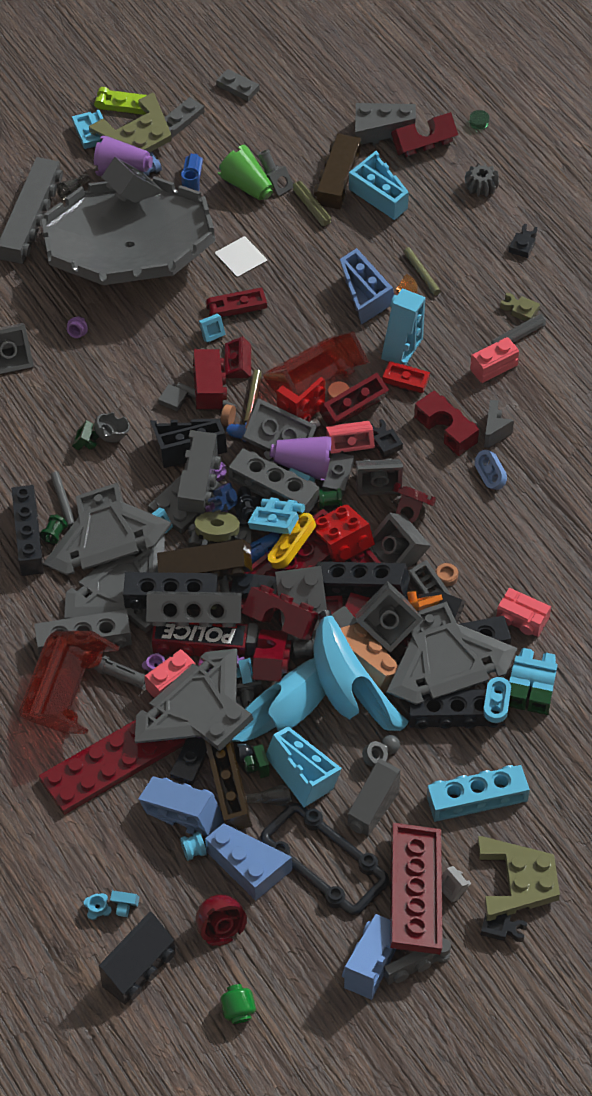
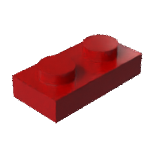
M389 361L382 380L390 385L424 393L430 378V372Z

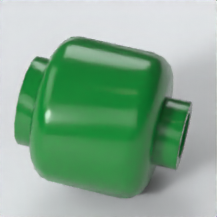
M242 984L231 985L227 987V992L220 997L223 1015L226 1020L232 1021V1024L252 1020L251 1016L255 1014L256 1006L253 993L249 988H242Z

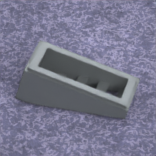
M427 560L408 571L410 583L420 594L429 593L427 590L436 586L437 589L432 592L441 591L451 595ZM424 572L426 576L419 579L418 575ZM428 579L432 581L426 586L423 585V582L427 581Z

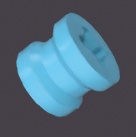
M200 832L194 833L191 837L184 836L180 838L187 861L192 860L197 855H207Z

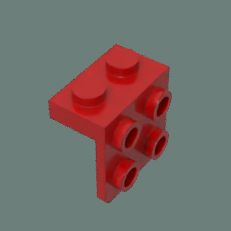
M320 377L300 396L282 385L277 390V407L309 422L312 416L317 412L319 413L322 405L325 403V379Z
M349 505L340 506L336 510L315 520L316 527L313 531L327 544L332 562H344L375 545L369 523Z

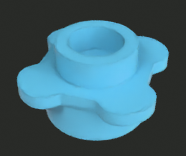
M93 894L84 900V906L88 909L87 916L89 919L95 920L99 916L111 914L112 910L107 904L108 897L106 894Z

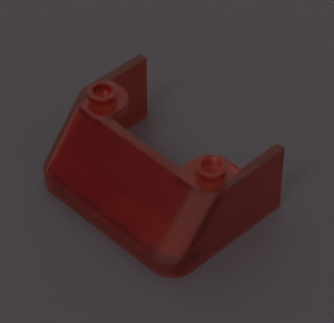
M354 331L331 336L262 375L266 383L276 394L277 390L283 385L300 396L320 377L327 381L342 373L344 376H347L356 371L354 367L367 364L369 361Z
M55 631L51 633L44 644L20 706V716L30 722L62 733L87 734L88 729L78 724V715L70 710L85 669H91L99 665L103 652L118 651L119 646L94 631Z

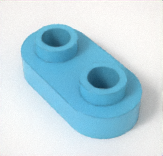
M495 677L487 684L483 713L485 718L493 723L502 722L507 717L511 685L505 678ZM492 711H498L499 714H494Z

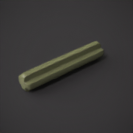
M302 181L294 183V192L322 226L329 225L331 223L330 215Z

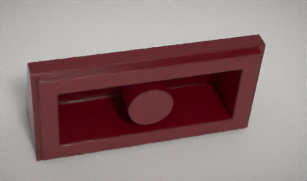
M243 336L225 343L226 378L251 377V344Z

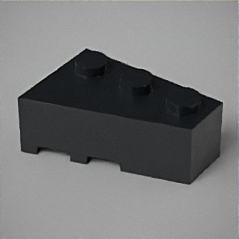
M191 419V423H178V420H171L170 423L157 424V420L150 421L152 440L163 468L187 462L185 454L186 450H190V430L217 434L218 454L227 452L226 434L220 419Z

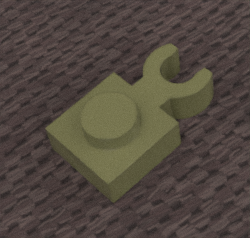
M510 293L505 294V300L508 302L503 300L500 302L501 309L505 311L512 310L511 316L525 322L535 317L540 310L539 303L523 296L517 300Z

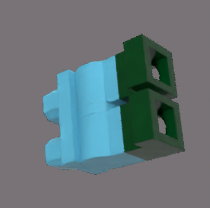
M522 648L519 656L515 657L509 680L511 693L508 707L525 710L531 687L528 711L549 715L558 665L556 664L555 654L544 653L542 661L533 659L534 651ZM511 698L517 699V700H522V701H520V702H515V701H513ZM534 703H536V704H541V705H545V706H543V707H538V706H536Z

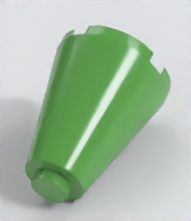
M241 145L238 147L241 149L238 152H230L220 164L219 169L221 172H218V175L258 200L268 199L273 193V185L250 149L246 145Z

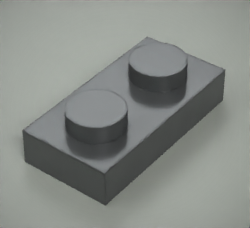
M229 69L216 80V86L248 102L260 90L259 84Z

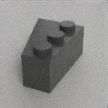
M356 103L355 137L361 138V145L371 142L375 145L379 144L380 140L389 138L392 141V131L415 124L416 104Z
M190 430V450H186L185 458H187L185 470H182L177 496L178 510L203 514L206 511L207 505H211V502L208 503V499L212 498V492L210 491L211 487L215 488L217 475L215 471L220 469L221 457L218 456L217 434Z

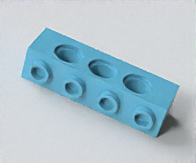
M508 765L495 771L485 770L472 776L462 775L453 780L435 781L427 786V800L434 822L527 802L530 789L522 766ZM501 784V785H504L505 787H504V788H499V787H497L496 785ZM478 789V790H481L482 792H481V793H476V792H473L472 790ZM454 794V795H457L458 797H457V798H452V797H450L449 795Z

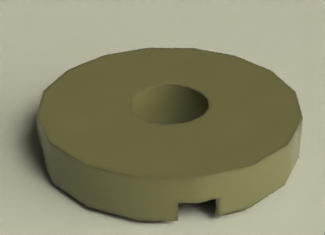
M211 511L203 513L196 518L194 530L198 536L203 535V539L222 542L230 540L233 535H238L240 522L233 514Z

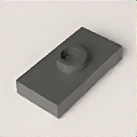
M342 453L332 454L327 476L323 483V491H336L337 488H341L342 495L345 494L354 463V456Z

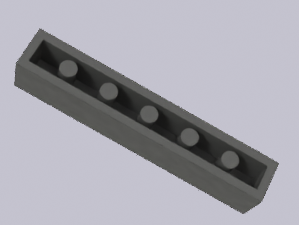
M36 157L0 237V260L23 264L26 256L30 255L31 244L33 241H36L37 230L39 226H42L41 219H44L45 212L49 211L50 200L52 197H55L57 184L63 178L60 161Z

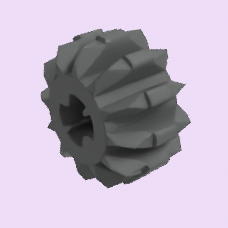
M478 163L475 167L470 166L469 171H466L465 174L466 189L470 191V194L476 193L478 197L480 195L487 197L488 193L494 194L495 189L499 186L498 171H495L493 166L487 167L486 163L483 166H480Z

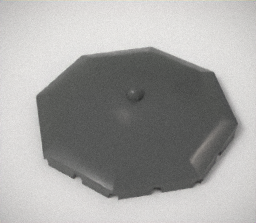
M155 176L153 177V182L162 189V192L136 203L128 199L125 202L115 195L117 192L110 190L106 186V181L89 183L87 191H84V188L81 186L65 198V206L61 202L44 214V219H41L49 265L101 285L175 275L215 242L214 227L206 197H202L199 191L181 185L178 187L179 191H177L173 182Z

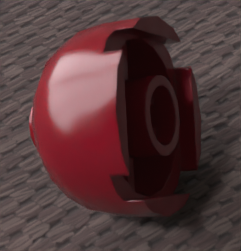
M218 894L209 897L199 906L196 912L197 930L201 937L209 945L213 946L230 943L233 941L230 937L234 936L237 932L240 935L247 924V915L240 903L227 895Z

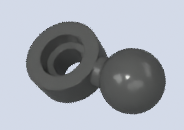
M388 735L383 738L381 743L377 741L371 742L363 748L362 756L364 761L371 767L376 765L379 758L386 761L388 754H394L399 750L400 741L397 737Z

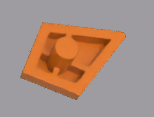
M416 591L407 592L408 601L416 611L435 606L443 600L442 594L417 599Z

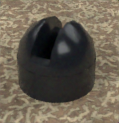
M236 744L235 755L237 763H245L244 758L253 755L251 746L248 744Z

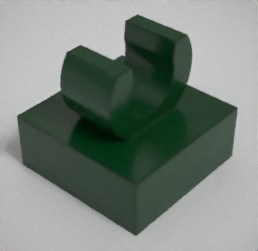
M86 420L77 429L72 444L73 448L80 450L85 445L86 448L93 450L96 447L97 443L91 439L96 441L99 437L95 431H92L93 423Z
M263 745L254 746L253 755L244 758L246 773L250 774L258 770L260 779L270 776L269 762Z

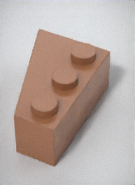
M359 623L340 628L364 669L383 693L387 692L399 665L383 646Z

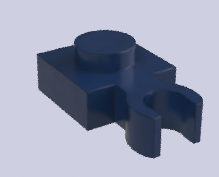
M231 482L223 484L214 490L215 497L208 499V503L213 502L215 505L212 512L227 511L239 503L237 493L233 489Z

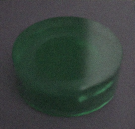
M476 110L470 114L469 123L475 129H484L489 125L490 116L483 110Z

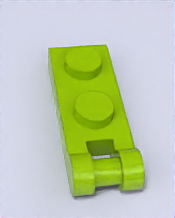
M106 87L98 89V97H96L94 102L96 108L146 114L139 107L138 100L147 95L111 91Z

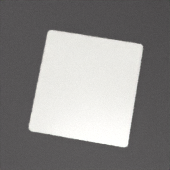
M245 236L215 252L237 277L267 261Z

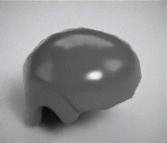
M114 412L100 414L96 417L94 423L95 433L99 438L108 443H117L122 440L130 428L127 418H117Z

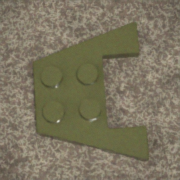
M153 92L138 100L139 107L146 113L140 118L117 130L104 118L89 126V132L93 135L108 136L146 150L149 153L172 141L171 132Z
M478 836L479 860H505L510 896H485L487 921L494 920L496 916L505 913L507 916L515 914L516 910L525 907L531 909L559 901L560 891L554 854Z

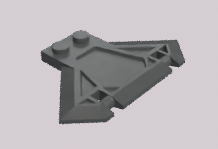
M119 484L108 485L76 496L79 517L43 564L65 575L73 574L74 568L82 566V569L86 570L138 553V547L146 545L147 549L154 548L172 523L124 503Z
M162 537L154 548L147 549L146 545L138 547V553L99 565L79 581L82 587L78 591L73 588L69 589L66 592L64 619L127 609L128 618L145 633L151 630L154 626H152V622H146L147 608H125L123 598L125 572L158 573L157 553L165 552V537ZM165 609V612L169 615L175 609Z
M447 602L417 611L423 620L409 633L411 641L388 687L387 693L418 705L424 703L423 695L430 694L432 699H436L489 681V673L495 672L497 677L505 676L517 648L457 624ZM488 660L490 661L489 664H486V665L483 664V662H485V661H488ZM418 683H425V685L420 687L417 685Z
M237 649L205 652L200 657L203 661L202 664L199 666L192 664L149 703L153 708L148 713L141 710L136 715L135 743L201 737L218 751L225 747L254 720L250 712L236 703Z

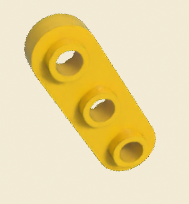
M310 513L299 514V519L291 534H282L269 552L268 561L273 568L282 569L287 567L315 529L316 522Z

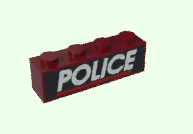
M166 622V626H154L152 635L153 653L168 655L175 654L181 649L189 657H201L205 652L237 649L239 658L244 657L246 659L248 624L236 623V627H222V623H213L212 627H200L199 623H189V626L180 627L175 626V622Z

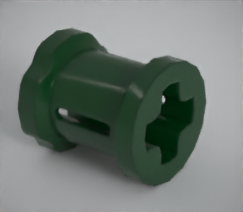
M337 488L336 491L323 492L322 489L319 490L320 510L324 509V507L342 506L341 488Z
M50 515L48 518L49 523L40 532V537L45 542L55 545L60 540V533L66 529L68 524L61 516Z

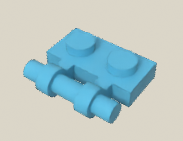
M272 497L270 499H262L261 507H256L248 521L249 528L291 534L299 519L297 512L303 513L305 505L295 500H288L286 502Z

